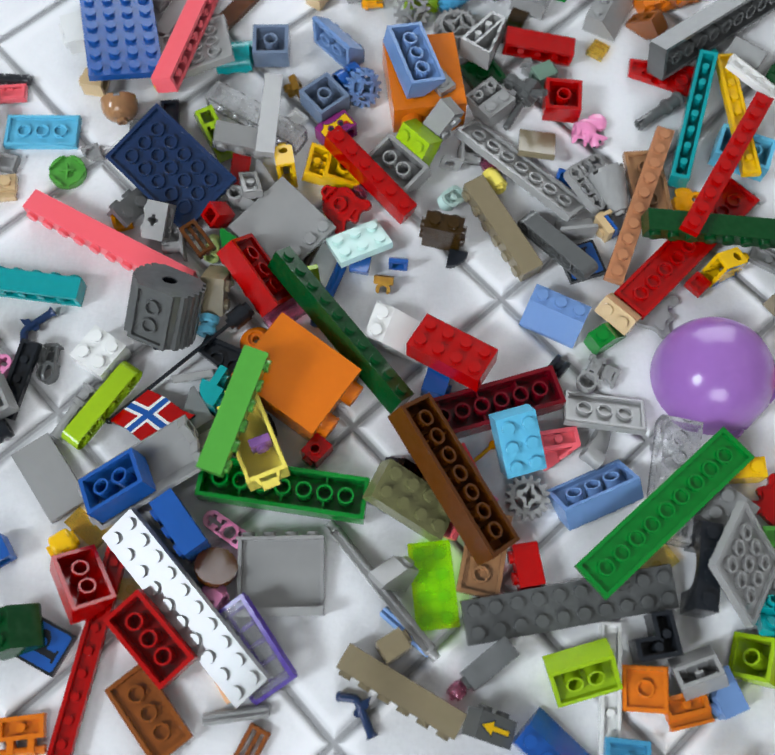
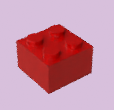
M546 77L543 89L548 90V95L543 96L542 120L567 123L578 122L582 111V80Z

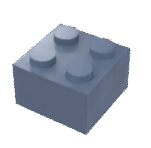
M253 24L252 55L254 67H290L289 24Z
M328 72L299 90L300 104L318 123L326 121L335 113L350 109V95Z

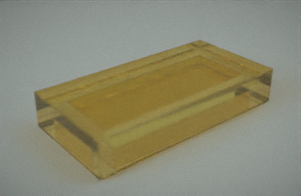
M80 506L64 522L88 545L95 544L96 549L105 542L102 536L107 531L105 529L101 531L97 525H93L88 518L87 512Z

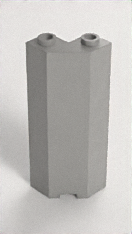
M185 414L132 446L133 449L146 457L157 491L104 523L88 515L93 525H97L102 531L117 522L130 508H136L137 510L168 489H172L201 471L196 467L203 449L198 440L200 435ZM78 483L77 493L83 499L80 486Z

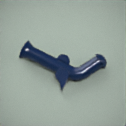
M51 306L48 311L33 321L30 319H20L25 325L20 332V341L21 338L28 339L29 332L32 330L38 331L41 324L53 316H57Z
M338 691L336 693L337 702H348L355 705L356 709L353 714L356 718H360L367 735L366 741L378 736L367 713L371 697L362 700L356 694Z

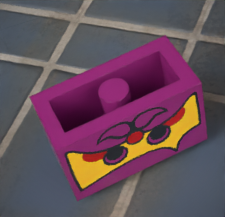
M345 110L335 113L331 118L320 122L315 127V137L321 145L324 146L325 136L338 125L352 138L357 135V124Z

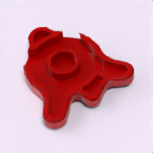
M325 185L321 189L322 211L336 226L335 234L346 231L348 221L354 224L358 223L360 214L372 208V203L369 200L358 198L346 186L337 188L336 186Z
M772 473L767 477V485L758 487L755 490L759 500L751 501L760 507L756 514L768 525L775 526V473Z

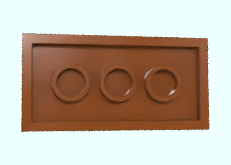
M139 664L104 690L146 755H171L194 737L163 689L159 690Z

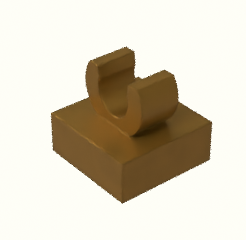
M292 74L288 76L290 83L284 85L283 88L289 98L297 95L300 99L299 90L303 86L296 75Z
M375 274L373 284H378L375 289L376 293H379L381 286H385L387 289L386 294H389V285L393 286L394 276Z

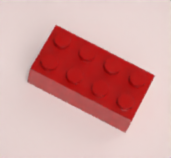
M428 313L406 343L407 356L475 392L479 390L496 363L498 355L497 348Z
M143 589L134 591L103 619L104 623L159 690L167 688L197 660L198 656Z

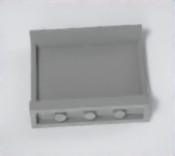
M291 531L285 532V536H276V532H263V536H255V532H242V536H236V540H238L237 597L245 592L261 617L324 616V536L319 535V531H307L306 535H298V532ZM244 607L234 617H250Z

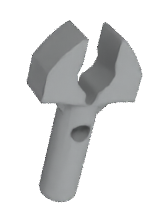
M525 58L520 65V68H522L521 74L529 77L531 67L540 63L532 62V58Z

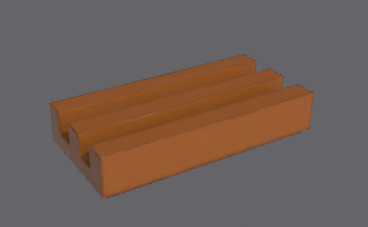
M251 722L234 755H240L253 729L257 732L244 755L251 754L260 735L263 734L264 737L254 754L260 755L272 733Z

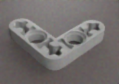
M593 154L570 166L563 175L565 181L592 214L599 213L605 207L604 200L587 179L591 172L595 174L599 168L605 166V161L599 154ZM581 187L585 188L586 191H587V193H585V192L581 189Z

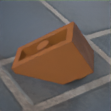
M661 9L634 14L625 23L626 28L645 40L654 39L669 28Z

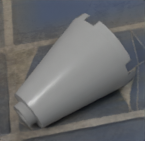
M617 162L603 166L598 169L599 172L595 175L591 172L587 179L604 200L606 209L612 210L611 216L620 217L625 215L626 210H628V198L623 163L619 165Z

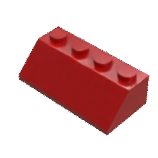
M252 233L232 239L217 252L222 264L227 267L232 278L239 284L244 295L249 298L255 310L262 318L293 299L291 294L267 267L271 259Z

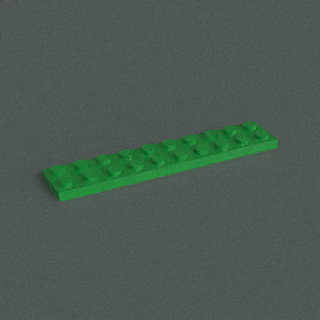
M722 427L574 567L604 600L608 599L755 457L725 427Z

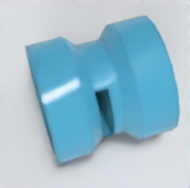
M201 313L197 335L205 338L207 334L210 336L215 334L220 318L212 313Z

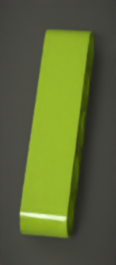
M126 360L122 361L64 429L61 435L62 439L78 450L84 448L105 423L106 417L109 418L140 381L143 372Z

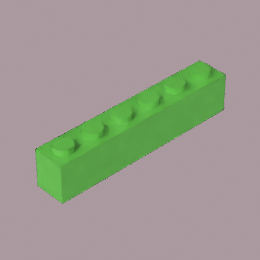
M247 345L243 346L196 464L199 470L224 478L225 473L229 474L233 461H230L233 452H238L241 441L238 439L241 432L245 433L249 423L246 420L249 412L252 413L255 409L257 401L254 399L256 393L261 392L264 385L262 378L265 372H269L272 364L269 353Z

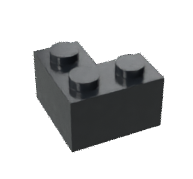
M672 609L644 615L649 637L628 641L633 664L684 655Z

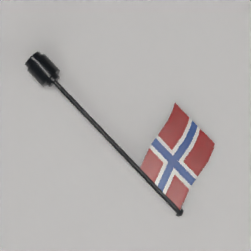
M246 302L243 304L239 303L226 314L227 319L225 322L227 324L110 418L106 417L105 422L107 424L114 423L127 429L142 441L184 414L191 421L196 417L195 414L181 410L166 397L151 391V389L227 328L239 330L253 319L252 316L255 312Z

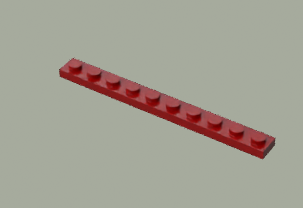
M758 91L756 92L679 230L697 238L774 98Z
M107 545L102 563L115 594L118 596L125 567ZM116 600L96 616L85 621L47 755H73L108 632V626L104 623L103 619L114 610Z

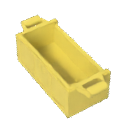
M256 393L254 399L257 401L255 409L252 413L249 412L246 419L249 421L245 433L241 432L238 439L241 441V444L236 453L237 460L246 479L245 481L251 492L261 487L266 491L280 485L279 480L291 476L258 393ZM268 432L273 446L269 447L267 452L253 454L247 440Z

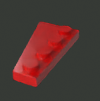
M630 58L627 77L671 92L678 91L682 96L688 97L695 66L687 65L662 81L647 72V60Z

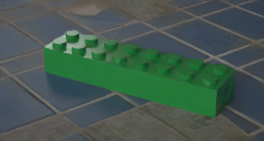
M232 457L230 460L233 461L229 474L225 473L224 478L202 470L198 475L194 493L198 500L364 525L367 501L362 497L370 483V478L288 466L291 476L279 480L280 485L266 491L261 487L251 492L237 458Z

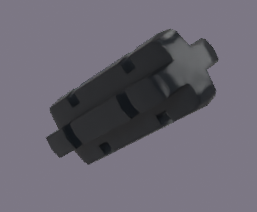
M0 73V84L26 83L31 85L32 78L29 74H22L21 76V74L6 73L4 75V73Z

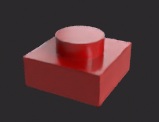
M697 271L683 286L699 298L711 286L712 282Z

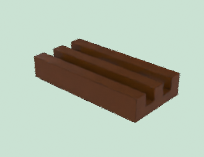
M195 218L178 228L200 260L204 258V255L208 256L212 250L213 252L217 250ZM192 225L196 227V229L207 242L209 247H205V245L196 235L194 230L191 228ZM188 229L190 234L202 248L201 252L184 230Z

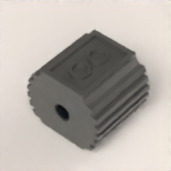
M147 263L145 266L141 265L139 268H136L132 275L124 324L127 336L153 347L154 350L178 351L179 349L183 350L185 347H190V344L192 345L196 338L206 283L197 277L165 264L151 263L150 265Z

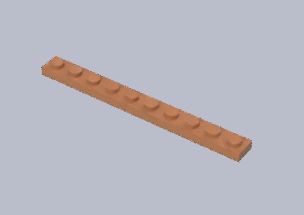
M659 125L655 130L603 278L604 281L619 286L624 282L642 229L641 216L650 206L675 133L674 130Z

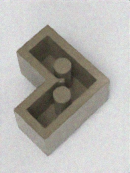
M210 265L200 276L201 281L206 283L201 313H212L223 317L226 311L230 309L231 301L228 299V292L235 285V280L226 266Z

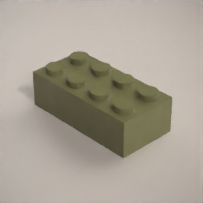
M392 459L381 461L362 498L427 540L441 541L451 521L429 484Z

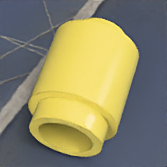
M489 167L482 173L497 195L502 194L506 190L507 182L497 169Z

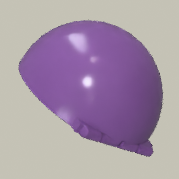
M702 317L688 321L670 332L659 344L653 355L650 367V380L657 401L673 420L692 431L714 435L722 427H725L738 439L744 433V430H747L775 399V364L772 354L763 339L755 331L738 321L723 317Z

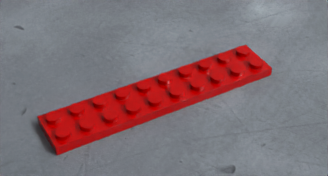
M730 178L711 213L746 216L758 204L760 199ZM667 240L614 294L642 316L641 320H643L718 243L705 244L704 242L688 243L684 240Z

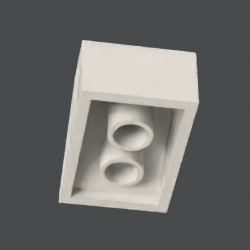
M376 302L364 335L377 350L419 363L406 355V343L421 322L394 307Z

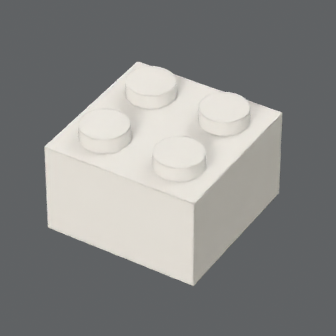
M95 324L69 355L77 365L104 383L122 361H127L132 353L124 343Z

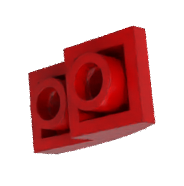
M233 153L230 173L237 180L238 172H249L251 157ZM239 180L234 185L240 186Z

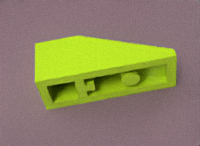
M212 104L195 111L194 117L218 161L222 163L231 159L234 152H222L212 148L214 126L216 120H219Z

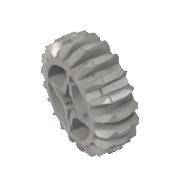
M450 8L449 11L444 10L442 14H439L435 21L433 32L434 34L454 32L458 51L460 49L461 37L473 28L479 20L476 19L475 15H471V11L465 12L464 8L462 10H458V8L452 10Z

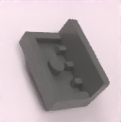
M137 187L133 191L128 189L121 196L123 199L120 202L115 200L109 206L111 210L107 215L110 217L113 214L125 228L144 213V206L147 203L148 198Z

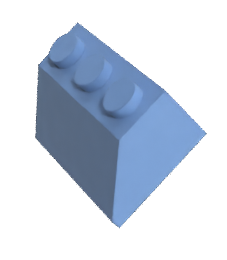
M312 17L314 42L344 68V66L352 61L359 65L364 62V48L362 45L357 44L348 33L342 31L338 24L333 23L329 18Z
M537 284L519 325L569 348H573L591 307Z

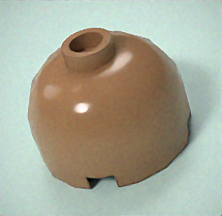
M119 91L120 95L114 96L113 92L103 95L100 98L101 109L108 120L118 125H126L128 121H131L136 116L138 101L134 93Z

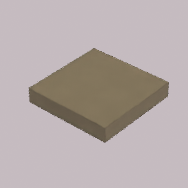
M520 129L518 156L554 160L556 134Z

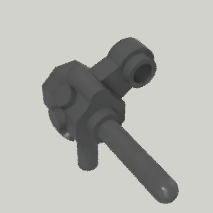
M512 73L506 76L504 86L509 90L514 89L517 92L515 95V102L517 104L503 125L504 130L510 129L523 107H531L532 104L537 102L539 97L548 95V90L541 89L542 86L537 80L526 78L523 81Z

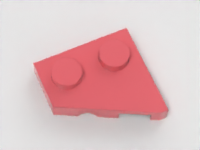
M576 426L540 431L547 468L543 469V471L549 470L581 446Z

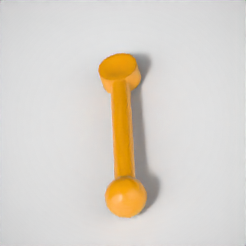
M490 441L489 446L473 459L475 463L488 451L496 449L494 441Z

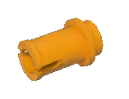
M361 0L362 9L383 8V3H376L383 0Z

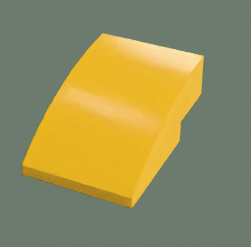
M312 142L302 181L322 186H336L337 188L346 186L353 189L359 187L360 183L323 145Z

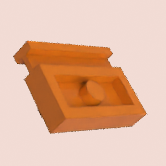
M682 693L669 696L670 714L664 715L670 732L715 722L707 694L689 701L685 700Z

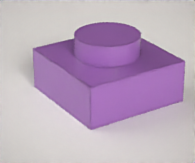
M268 432L247 440L253 454H262L267 452L269 447L273 446Z

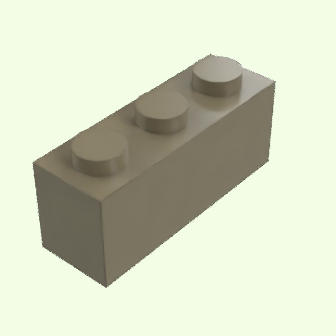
M397 627L375 642V648L384 663L389 666L410 651L412 639L405 629L401 631Z

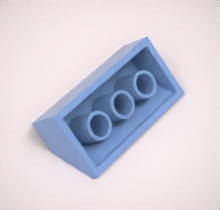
M421 21L387 26L383 43L407 99L423 97L445 82V75Z
M619 459L603 465L597 470L594 469L546 490V492H550L548 498L558 518L569 531L644 498L640 477Z

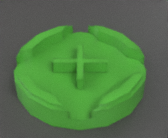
M75 155L60 156L49 167V178L60 189H74L80 186L87 176L84 162Z

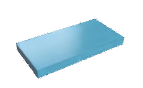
M8 115L3 146L5 149L78 150L82 118L80 115Z

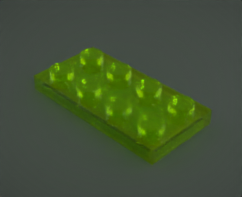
M450 540L407 544L408 557L414 561V566L420 570L411 583L415 622L423 632L460 628Z

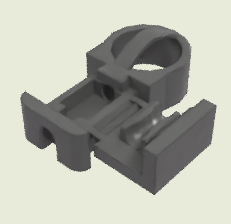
M45 343L37 360L39 366L36 371V377L47 385L55 383L59 378L61 366L57 363L60 351L64 350V347L58 343ZM52 368L51 375L45 379V372Z

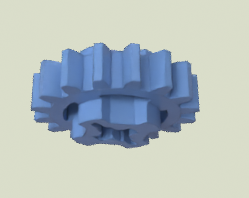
M362 67V69L356 68V72L351 71V78L346 77L348 84H344V87L348 89L346 92L350 95V102H352L353 106H358L359 108H364V106L369 108L370 103H376L375 98H380L377 94L382 91L381 88H378V85L382 83L377 80L379 75L374 74V70H368L365 67Z

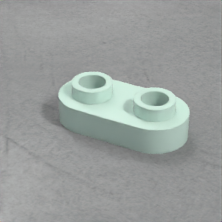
M455 185L442 192L437 198L439 207L444 211H452L464 201L462 189Z

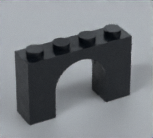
M701 520L685 530L684 551L696 553V571L690 589L681 593L680 615L704 618L719 613L720 585L709 569L708 563L722 536L724 524Z

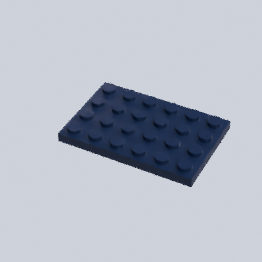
M158 103L105 156L148 199L176 205L173 223L179 228L194 218L198 222L202 218L201 213L209 201H218L238 181L233 174Z

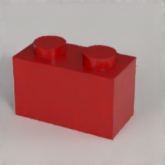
M537 541L510 546L509 551H507V560L513 567V573H511L513 586L516 585L517 590L544 586L546 581Z

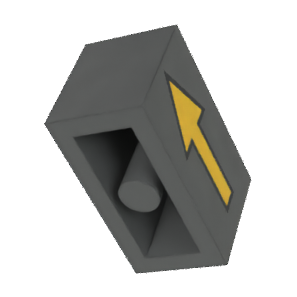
M479 704L478 708L469 706L462 734L511 750L518 722L510 720V715L501 711H496V714L492 713L493 708Z

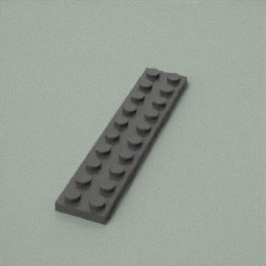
M662 564L638 569L606 600L584 578L461 600L460 606L467 645L472 646L499 641L504 636L510 639L679 608L671 564Z

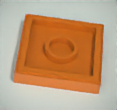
M622 664V711L670 714L669 667Z

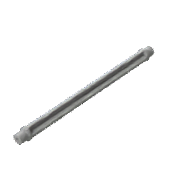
M334 520L328 522L326 527L330 530V534L405 630L411 635L425 656H428L432 662H435L441 656L437 652L436 646L420 629L391 590H381L367 576L374 568L352 543L341 526L337 525Z

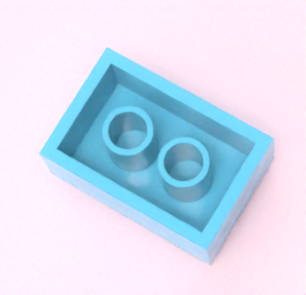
M724 123L717 134L708 165L715 166L731 138L729 124ZM755 133L753 138L762 173L759 177L747 178L761 182L770 168L775 151V140ZM737 165L733 173L740 175L739 166Z
M524 404L488 414L500 471L507 479L547 468L536 410L529 404Z

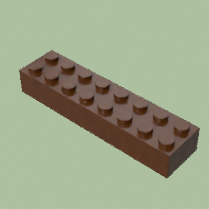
M430 392L401 405L388 416V419L478 566L495 558L520 540Z

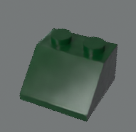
M40 603L0 607V660L6 661L46 646Z

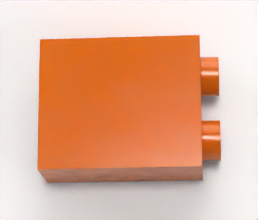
M454 32L427 35L441 68L456 83V89L443 97H440L435 90H432L423 97L407 99L383 43L382 63L393 132H398L404 121L416 118L423 123L440 98L451 97L465 112L461 117V122L456 127H453L452 130L464 125L467 100Z
M283 312L253 347L269 353L270 360L272 361L269 372H265L262 378L264 380L263 388L260 393L257 392L264 409L307 441L316 433H319L326 439L340 420L333 414L335 409L341 402L350 407L364 388L357 383L362 369Z

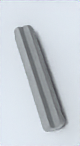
M260 705L204 713L202 715L203 726L267 718L270 716L269 705Z

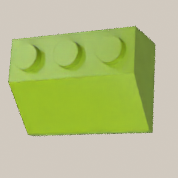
M607 638L542 656L558 708L623 689L615 656Z

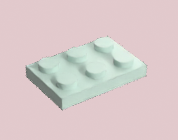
M377 219L325 239L328 248L341 268L393 248L392 240Z

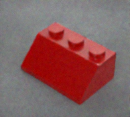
M95 544L51 556L50 573L71 625L93 618L117 599Z

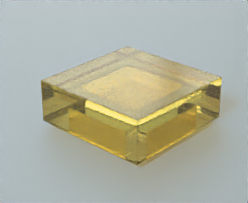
M595 39L587 49L586 55L601 62L608 53L610 46Z

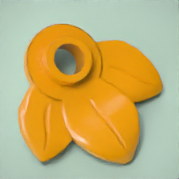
M689 188L675 189L676 197L671 199L673 210L689 211L694 203L692 199L697 198L700 192H692Z

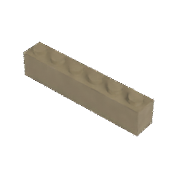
M484 175L465 183L462 190L464 201L469 203L473 215L479 218L483 230L491 236L493 245L498 247L503 260L510 265L512 274L522 282L539 273L543 266L542 261Z
M351 643L336 666L340 670L338 673L340 676L350 681L351 677L357 680L359 688L368 693L370 690L378 693L377 699L387 705L391 701L398 706L396 709L398 712L406 717L412 714L417 718L416 723L426 729L429 726L437 730L435 735L445 741H448L449 738L455 740L466 719V713Z

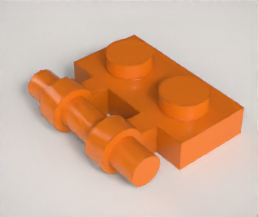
M47 713L0 718V743L6 742V749L0 750V755H43L47 753L46 744H37V738L47 737ZM27 739V747L17 748V740Z

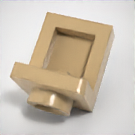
M611 209L605 212L600 211L594 217L593 224H598L599 227L596 235L604 243L611 240L615 229L604 217L605 215L611 216Z

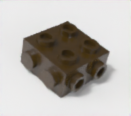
M427 210L426 217H422L420 223L419 237L422 238L421 245L449 251V249L459 250L460 246H464L467 226H464L465 218L458 215L444 214L436 210Z

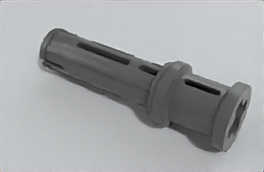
M678 91L673 92L671 97L661 100L659 106L635 120V127L640 126L638 130L641 131L664 114H671L673 109L684 105V97Z

